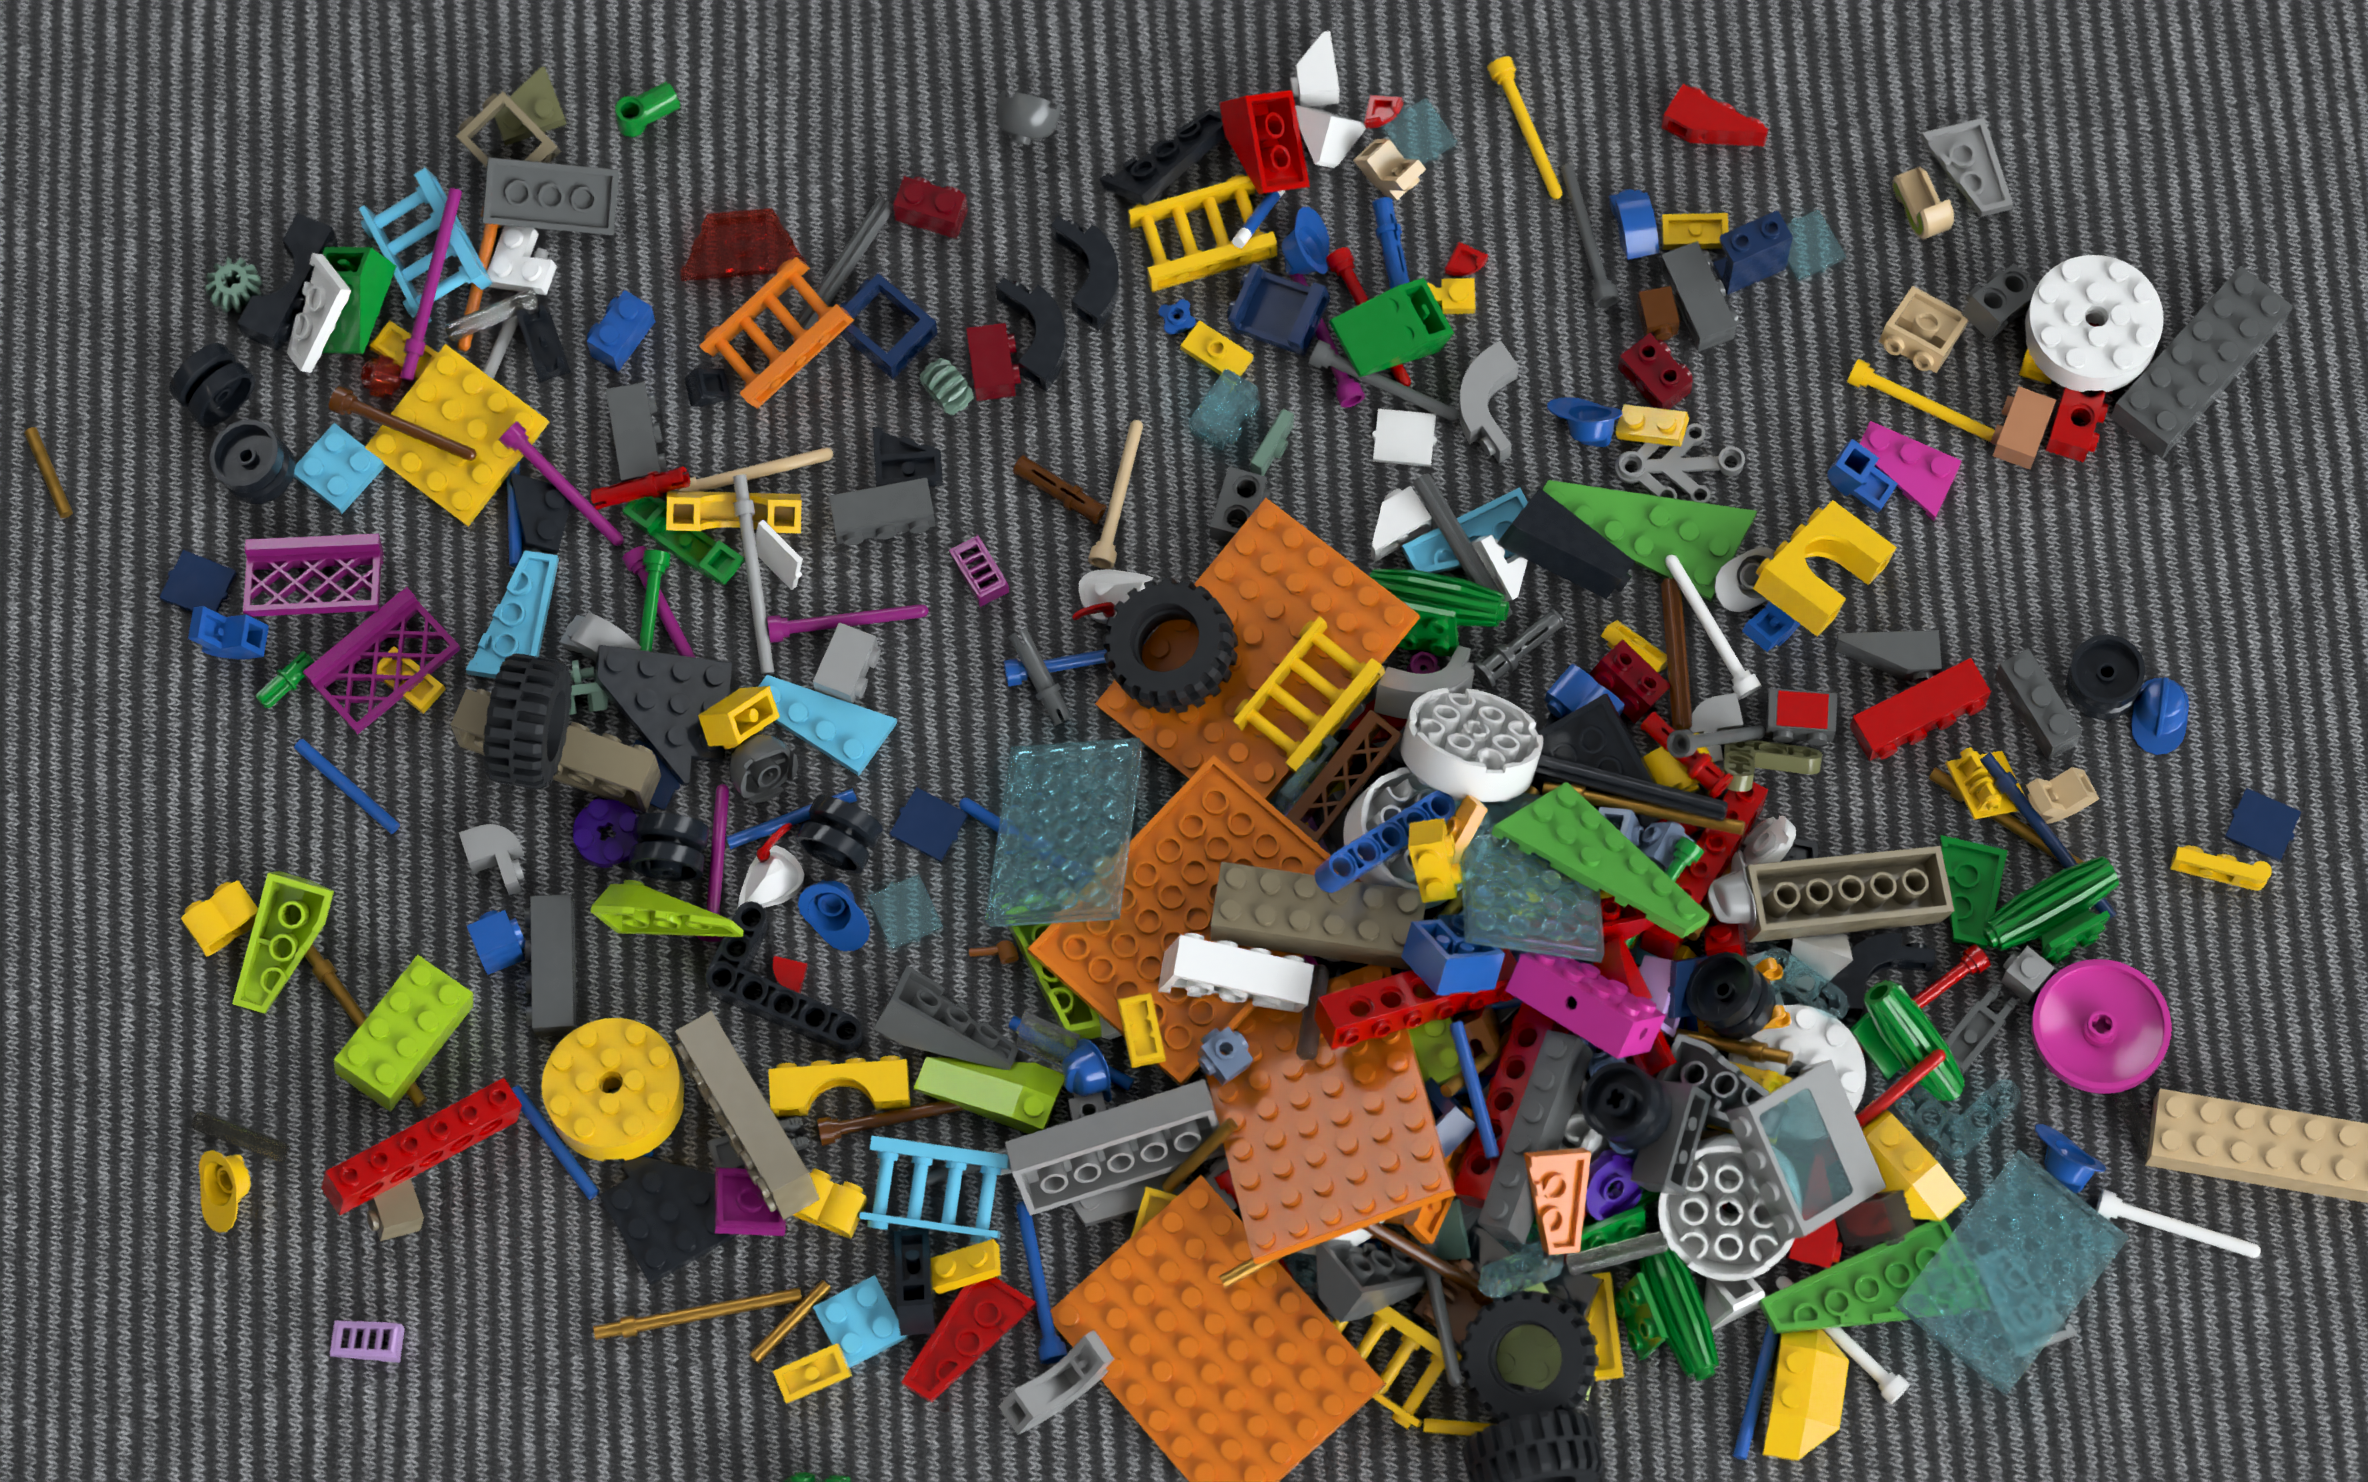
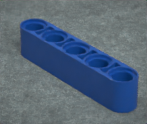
M1442 791L1432 792L1339 849L1316 869L1315 881L1317 885L1325 892H1337L1407 849L1409 841L1408 824L1444 818L1446 822L1454 815L1456 810L1453 798Z

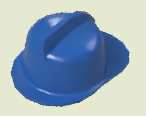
M1302 207L1297 212L1294 230L1281 244L1285 257L1286 272L1289 275L1296 273L1307 275L1315 271L1325 274L1328 271V264L1325 259L1329 254L1327 228L1315 210L1310 207Z
M1557 398L1547 403V409L1552 414L1566 419L1571 437L1588 446H1608L1611 442L1615 419L1622 416V410L1618 408L1606 407L1580 398Z
M2166 677L2154 678L2145 682L2141 687L2137 701L2134 703L2132 735L2137 745L2146 752L2155 755L2167 754L2176 750L2183 742L2187 727L2189 700L2184 688L2177 682Z
M823 879L818 884L805 888L800 894L798 907L801 915L833 948L841 951H854L861 948L867 942L870 933L868 919L856 905L854 895L848 886L841 882L825 881Z
M1085 1038L1080 1039L1076 1049L1067 1055L1062 1063L1065 1089L1081 1097L1102 1092L1104 1100L1110 1102L1112 1101L1111 1079L1106 1060L1094 1043Z
M2044 1124L2035 1125V1132L2048 1145L2044 1161L2045 1168L2049 1177L2056 1184L2073 1193H2079L2095 1171H2106V1166L2086 1154L2059 1131Z

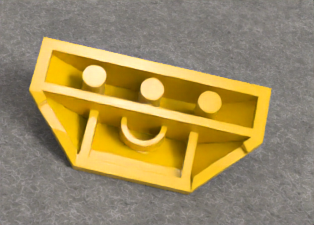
M1885 1109L1861 1129L1886 1185V1188L1871 1197L1889 1216L1941 1222L1967 1199L1939 1162L1888 1110Z
M1822 1329L1780 1333L1763 1455L1798 1461L1839 1430L1849 1360Z

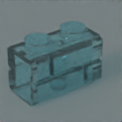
M1225 369L1190 418V432L1202 440H1206L1219 450H1223L1228 442L1234 444L1242 432L1240 425L1247 416L1251 419L1260 406V401L1258 400L1259 389L1229 369Z

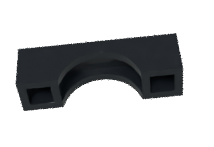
M299 213L296 214L282 240L287 253L294 260V271L290 280L277 292L263 296H252L237 323L244 337L277 351L282 342L289 340L296 315L303 313L306 296L302 294L304 283L311 282L314 266L310 265L312 253L323 254L325 247H338V241L331 226Z

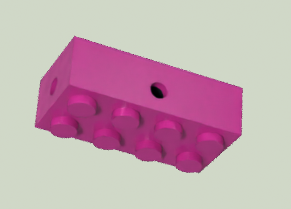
M1554 946L1549 949H1538L1534 952L1521 954L1505 991L1617 1059L1651 1050L1666 1014L1656 1009L1657 1005L1653 1001L1644 997L1634 996L1628 992L1626 985L1604 978L1599 975L1600 970L1587 963H1579L1571 958V952L1562 947Z

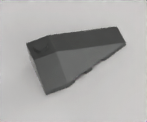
M906 966L873 1028L874 1030L880 1032L886 1039L896 1041L903 1046L1003 1070L1011 1068L1019 1050L1015 1045L989 1024H978L968 1014L970 1009L962 1002L957 1004V1006L943 995L945 989L937 982Z
M1678 1033L1671 1047L1677 1063L1660 1071L1656 1078L1658 1081L1692 1084L1712 1096L1704 1124L1730 1130L1732 1128L1726 1112L1748 1106L1770 1093L1744 1074L1734 1063L1723 1057L1709 1043ZM1782 1102L1761 1113L1759 1116L1767 1138L1774 1139L1788 1110L1787 1106Z
M1338 1239L1325 1241L1316 1246L1319 1298L1326 1305L1329 1314L1340 1323L1364 1318L1428 1288L1423 1264L1394 1247L1389 1252L1377 1250L1375 1244L1365 1243L1363 1247L1352 1246L1350 1241Z

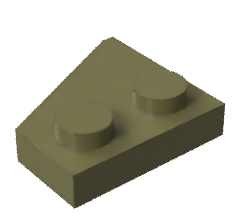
M545 66L540 67L510 98L543 132L566 125V120ZM506 106L494 116L505 146L535 136Z

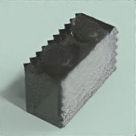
M1894 1190L1876 1193L1836 1217L1835 1219L1845 1247L1857 1245L1858 1249L1861 1250L1875 1246L1881 1241L1885 1243V1246H1892L1905 1240L1904 1235L1915 1229L1913 1217L1910 1216L1911 1211L1908 1209L1909 1204L1906 1203L1907 1198L1904 1197V1191Z

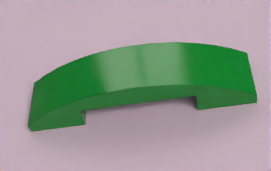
M649 496L630 501L622 510L629 520L659 545L696 571L722 585H725L745 562L743 556L720 540L718 542L714 541L702 531L666 530L667 503L659 497Z

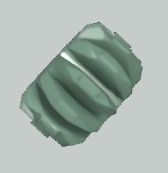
M227 257L226 265L221 266L215 263L214 269L216 273H207L206 278L209 284L206 285L205 290L207 295L211 296V303L215 307L221 305L223 312L226 314L234 307L236 312L241 314V306H247L252 296H261L258 287L262 286V280L260 276L256 275L257 270L254 265L246 266L245 260L241 257L233 264L231 258Z
M939 358L935 362H931L920 373V381L926 392L947 414L954 415L958 411L961 412L974 399L968 382L955 366L946 359Z

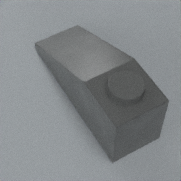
M1939 630L1838 633L1834 644L1835 651L1904 681L1913 680L1916 684L1939 674L1942 669Z

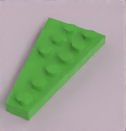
M1548 480L1543 489L1548 495L1633 559L1636 564L1664 578H1674L1665 564V559L1668 555L1677 556L1699 595L1712 601L1715 595L1714 585L1717 573L1724 564L1735 557L1757 515L1755 510Z
M1567 782L1493 826L1491 835L1500 840L1506 837L1519 844L1518 849L1528 855L1532 852L1547 859L1550 867L1596 892L1599 889L1604 890L1615 896L1614 902L1623 907L1629 904L1645 913L1647 920L1682 939L1705 925L1708 921L1709 914Z
M1945 1219L1941 1222L1929 1221L1761 1299L1758 1303L1774 1334L1987 1312L1992 1309L1987 1296Z

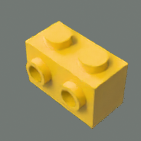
M770 686L739 688L698 715L708 746H723L724 749L739 746L744 740L762 731L765 726L780 717Z
M1444 818L1410 823L1408 848L1422 903L1457 898V884L1463 882L1460 863H1455L1453 855L1456 854L1453 835H1448Z

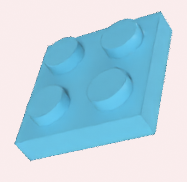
M333 423L296 464L293 477L343 514L386 465L359 441Z
M875 1275L813 1306L831 1344H840L849 1368L907 1339V1335L900 1336L898 1318Z

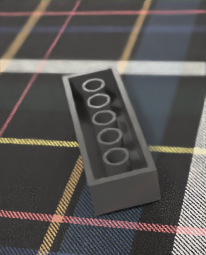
M2240 266L2116 402L2110 418L2156 455L2163 458L2286 322L2293 306Z

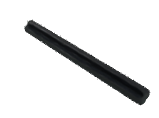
M1540 754L1535 774L1718 821H1723L1727 815L1728 803L1726 801Z

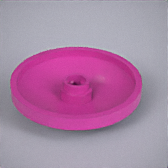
M2106 959L2076 962L2054 974L2040 991L2034 1005L2031 1020L2033 1042L2046 1067L2068 1085L2083 1091L2099 1094L2126 1091L2148 1079L2160 1066L2165 1057L2172 1029L2167 1003L2156 985L2137 969L2121 962Z

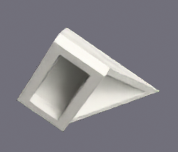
M1295 106L1299 128L1315 165L1335 168L1366 129L1364 122L1312 108Z
M1839 933L1793 938L1786 980L1787 984L1818 996L1822 987L1853 961L1848 936Z
M1706 1277L1704 1307L1711 1322L1712 1331L1760 1308L1758 1303L1761 1299L1765 1298L1763 1289L1753 1278L1739 1281H1724Z

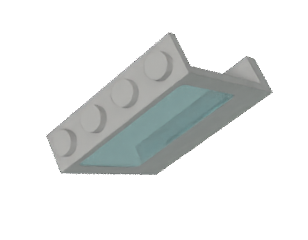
M1832 1060L1808 1065L1799 1070L1801 1074L1799 1077L1748 1106L1726 1112L1732 1131L1737 1138L1781 1242L1808 1235L1886 1188Z

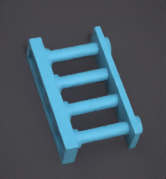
M426 168L414 174L419 183V186L416 187V192L377 216L365 205L359 208L364 218L361 221V225L370 238H375L384 257L396 265L394 276L406 297L403 304L412 318L416 317L422 294L418 295L411 280L429 269L433 252L405 269L397 253L439 229L447 196L437 178ZM423 202L425 204L430 203L434 211L430 214L431 218L392 242L389 241L383 229L384 226ZM456 215L445 259L450 256H458L462 265L458 267V272L438 283L434 301L465 282L468 284L473 282L481 290L493 284Z
M871 1136L870 1150L878 1151L877 1158H880L873 1212H860L859 1219L868 1220L867 1227L888 1230V1223L968 1234L971 1235L970 1242L976 1243L991 1240V1238L1000 1239L1001 1232L989 1230L997 1175H1001V1169L1010 1170L1008 1155ZM898 1155L912 1156L911 1163H915L907 1218L886 1215L894 1161H898ZM933 1159L946 1161V1168H949L941 1223L921 1220L928 1165L932 1166ZM967 1164L981 1166L980 1173H983L975 1228L955 1225L963 1170L966 1171Z

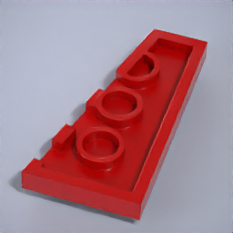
M996 1277L964 1286L935 1329V1333L931 1335L902 1379L901 1384L932 1403L1036 1306V1302Z

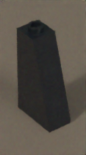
M1541 488L1538 489L1497 542L1502 548L1605 599L1608 598L1614 589L1621 592L1632 578L1627 572L1635 563L1633 559Z

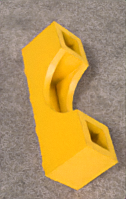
M668 491L666 530L701 531L710 528H740L739 517H735L733 504L736 502L735 492ZM749 493V498L753 500L755 515H752L754 529L757 530L758 523L764 520L776 533H801V494Z
M884 1056L880 1058V1061L866 1062L863 1058L847 1059L845 1064H831L830 1061L820 1060L812 1062L811 1066L797 1067L795 1063H781L776 1068L768 1069L770 1108L776 1118L806 1116L811 1105L820 1094L828 1089L840 1086L855 1088L863 1092L871 1100L876 1111L910 1107L908 1064L906 1059L900 1060L899 1056Z

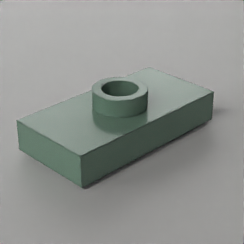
M1285 409L1280 411L1251 460V473L1264 476L1274 458L1280 459L1288 445L1286 438L1294 427L1293 413Z

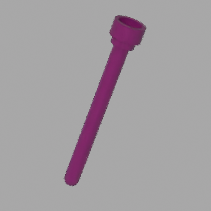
M1298 273L1289 275L1291 281L1308 286L1304 275ZM1322 318L1315 333L1317 339L1330 344V348L1336 350L1334 354L1339 355ZM1330 366L1338 383L1335 395L1340 406L1348 408L1360 403L1365 398L1360 384L1355 382L1354 379H1350L1348 374Z
M518 421L515 422L499 438V441L507 449L511 447L515 452L519 450L613 545H621L624 541L623 535L527 441L529 439L525 434L527 430Z
M639 546L624 554L622 560L628 571H632L634 575L639 576L646 590L648 573L645 572L646 566L643 565V556L647 548L646 546ZM660 589L657 613L680 656L696 658Z
M924 604L789 621L787 617L781 618L780 615L767 616L770 643L783 642V638H788L793 633L837 628L838 623L847 626H858L922 618L927 616L928 607Z
M725 784L718 785L715 794L706 910L720 915L729 788ZM697 936L698 939L706 942H721L724 937Z

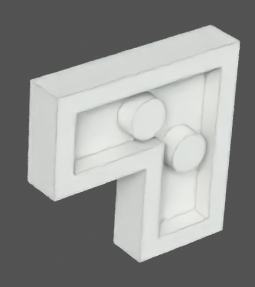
M504 226L487 271L493 282L488 287L547 295L557 266L552 260L530 257L539 235L534 228Z

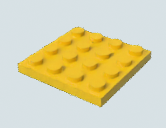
M445 344L391 414L475 449L477 453L476 458L473 461L465 460L384 425L379 428L365 448L381 459L387 467L469 527L524 456L519 450L515 452L511 447L507 449L499 441V438L518 421L527 430L525 432L529 437L527 441L532 445L549 424V421Z

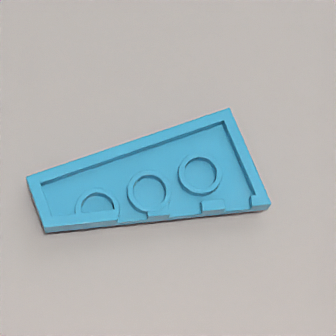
M1519 487L1458 517L1457 520L1470 542L1487 535H1493L1499 541L1527 505L1528 501ZM1439 527L1401 547L1412 570L1438 573L1462 567ZM1504 549V550H1505V556H1504V558H1508V557H1512V556L1516 555V554H1514V553H1512V552H1510V551Z
M524 551L506 587L507 591L493 613V619L487 632L483 634L478 644L479 648L473 660H470L466 668L467 675L495 679L506 657L516 653L539 657L559 562L558 555Z
M766 675L758 686H770L780 716L774 721L775 723L858 776L897 724L896 718Z

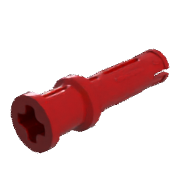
M1654 711L1644 720L1640 728L1669 752L1667 739L1675 730ZM1696 750L1689 757H1674L1687 769V776L1691 780L1696 779L1710 792L1709 796L1715 799L1734 778L1732 774H1725L1711 761L1712 756L1705 752L1700 754Z

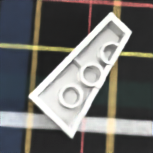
M1185 933L1184 936L1180 935L1164 952L1158 987L1159 992L1170 993L1171 987L1184 988L1187 990V996L1201 998L1202 995L1217 993L1222 1001L1232 1003L1245 1002L1246 998L1253 999L1252 1004L1254 1006L1298 1013L1308 1005L1314 965L1304 963V959L1293 955H1287L1284 958L1271 955L1269 950L1262 948L1241 949L1237 948L1238 945L1231 941L1221 940L1217 943L1205 941L1202 935L1195 933Z

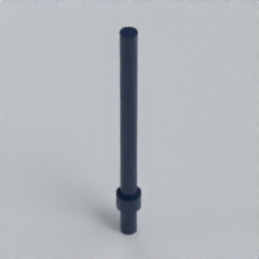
M1991 752L1981 758V763L1996 781L1994 783L2001 794L2005 793L2063 868L2066 869L2077 865L2078 863L2017 787L2018 781L2011 772L2006 773ZM2105 898L2094 905L2100 914L2106 910L2110 914L2108 920L2117 914Z

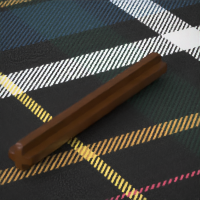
M1668 577L1663 580L1661 591L1669 684L1671 685L1669 690L1672 726L1675 731L1689 730L1692 727L1682 593L1675 579Z

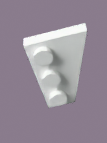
M312 253L310 265L314 266L311 282L304 283L302 294L306 296L303 313L296 315L287 349V354L298 369L312 373L317 360L321 357L322 350L330 334L333 332L344 305L348 302L351 293L350 288L325 256L317 253Z

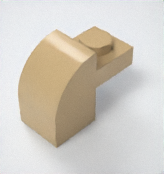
M1375 139L1353 160L1366 178L1384 195L1393 200H1398L1404 193L1413 188L1419 182V176L1426 170L1419 159H1404L1390 139Z
M2074 767L2069 768L2050 781L2036 778L2026 785L2030 792L2027 794L2030 804L2046 824L2069 817L2099 800L2085 771Z

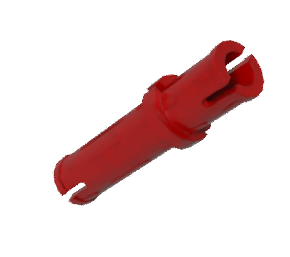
M684 466L661 473L652 471L648 472V476L592 489L591 500L595 504L594 507L600 510L608 506L652 496L658 498L662 497L665 492L689 487L690 476L688 472L683 474L687 471Z

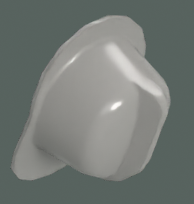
M1765 547L1751 549L1728 561L1720 568L1716 575L1714 588L1716 597L1723 607L1729 611L1743 612L1767 601L1753 587L1759 578L1756 574L1758 567L1767 557L1771 560L1774 558L1773 554L1775 551L1773 549Z
M1734 853L1731 862V873L1713 881L1709 887L1708 901L1716 919L1726 924L1741 923L1746 930H1753L1756 924L1755 901L1747 881L1742 856L1740 853Z

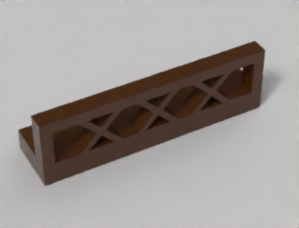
M1370 709L1285 817L1319 843L1404 735L1391 726L1378 713ZM1382 728L1392 735L1384 747L1371 748L1370 742ZM1371 753H1378L1372 761ZM1366 754L1367 768L1362 774L1350 775L1349 769L1360 755ZM1358 779L1351 787L1350 780ZM1340 781H1345L1346 795L1342 800L1328 802V795ZM1336 806L1331 814H1329V807ZM1318 808H1323L1325 821L1315 832L1306 823Z

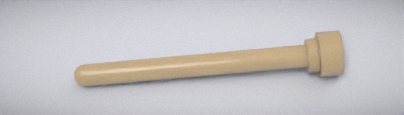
M1133 420L1130 423L1100 541H1097L1090 550L1088 562L1098 568L1111 569L1116 561L1117 552L1113 542L1143 429V424L1139 420Z
M822 448L701 479L691 477L689 487L677 490L703 492L734 484L733 476L745 474L748 481L831 460L833 451L830 448Z

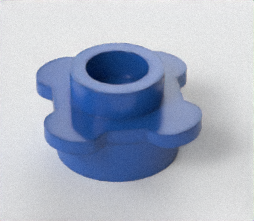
M1180 299L1176 304H1163L1160 306L1159 316L1164 319V331L1170 335L1182 333L1195 326L1196 321L1189 312L1190 303L1187 300ZM1178 314L1180 318L1175 319L1174 316Z

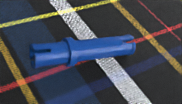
M1383 197L1372 202V207L1377 222L1375 233L1382 245L1390 289L1410 281L1401 245L1400 234L1402 229L1401 225L1397 224L1393 199Z

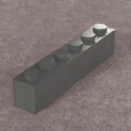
M1551 1030L1546 1032L1477 1222L1494 1238L1525 1244L1535 1216L1524 1153L1558 1150L1593 1055V1051L1578 1036Z

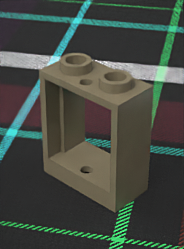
M504 91L499 95L496 93L492 94L482 104L483 110L475 118L473 116L468 117L458 128L460 133L456 137L486 168L488 157L473 143L471 138L505 106L542 143L525 161L550 163L561 152L556 144Z

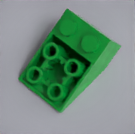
M325 247L322 255L325 256L350 288L351 293L322 353L363 354L391 284L396 265L372 247Z
M1424 278L1398 285L1329 321L1359 378L1438 353L1454 334Z

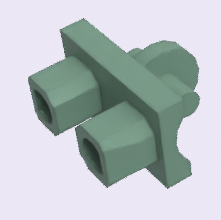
M579 659L572 660L573 670L569 672L571 673V681L574 680L575 685H572L569 715L577 714L574 695L587 694L590 712L608 709L609 697L596 682L583 684V679L595 677L594 667L581 669Z

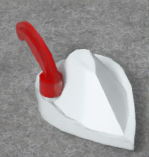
M1112 569L1095 570L1087 573L1079 581V596L1084 608L1073 614V620L1090 615L1096 622L1106 624L1108 617L1115 618L1117 612L1113 608L1119 600L1125 603L1130 598L1127 594L1133 588H1136L1138 592L1145 589L1144 583L1153 580V577Z
M790 823L780 827L757 850V856L748 869L737 909L743 903L750 901L759 903L763 908L781 904L795 897L801 890L805 875L800 863L786 849L777 845L773 846L781 836L791 830L792 825Z

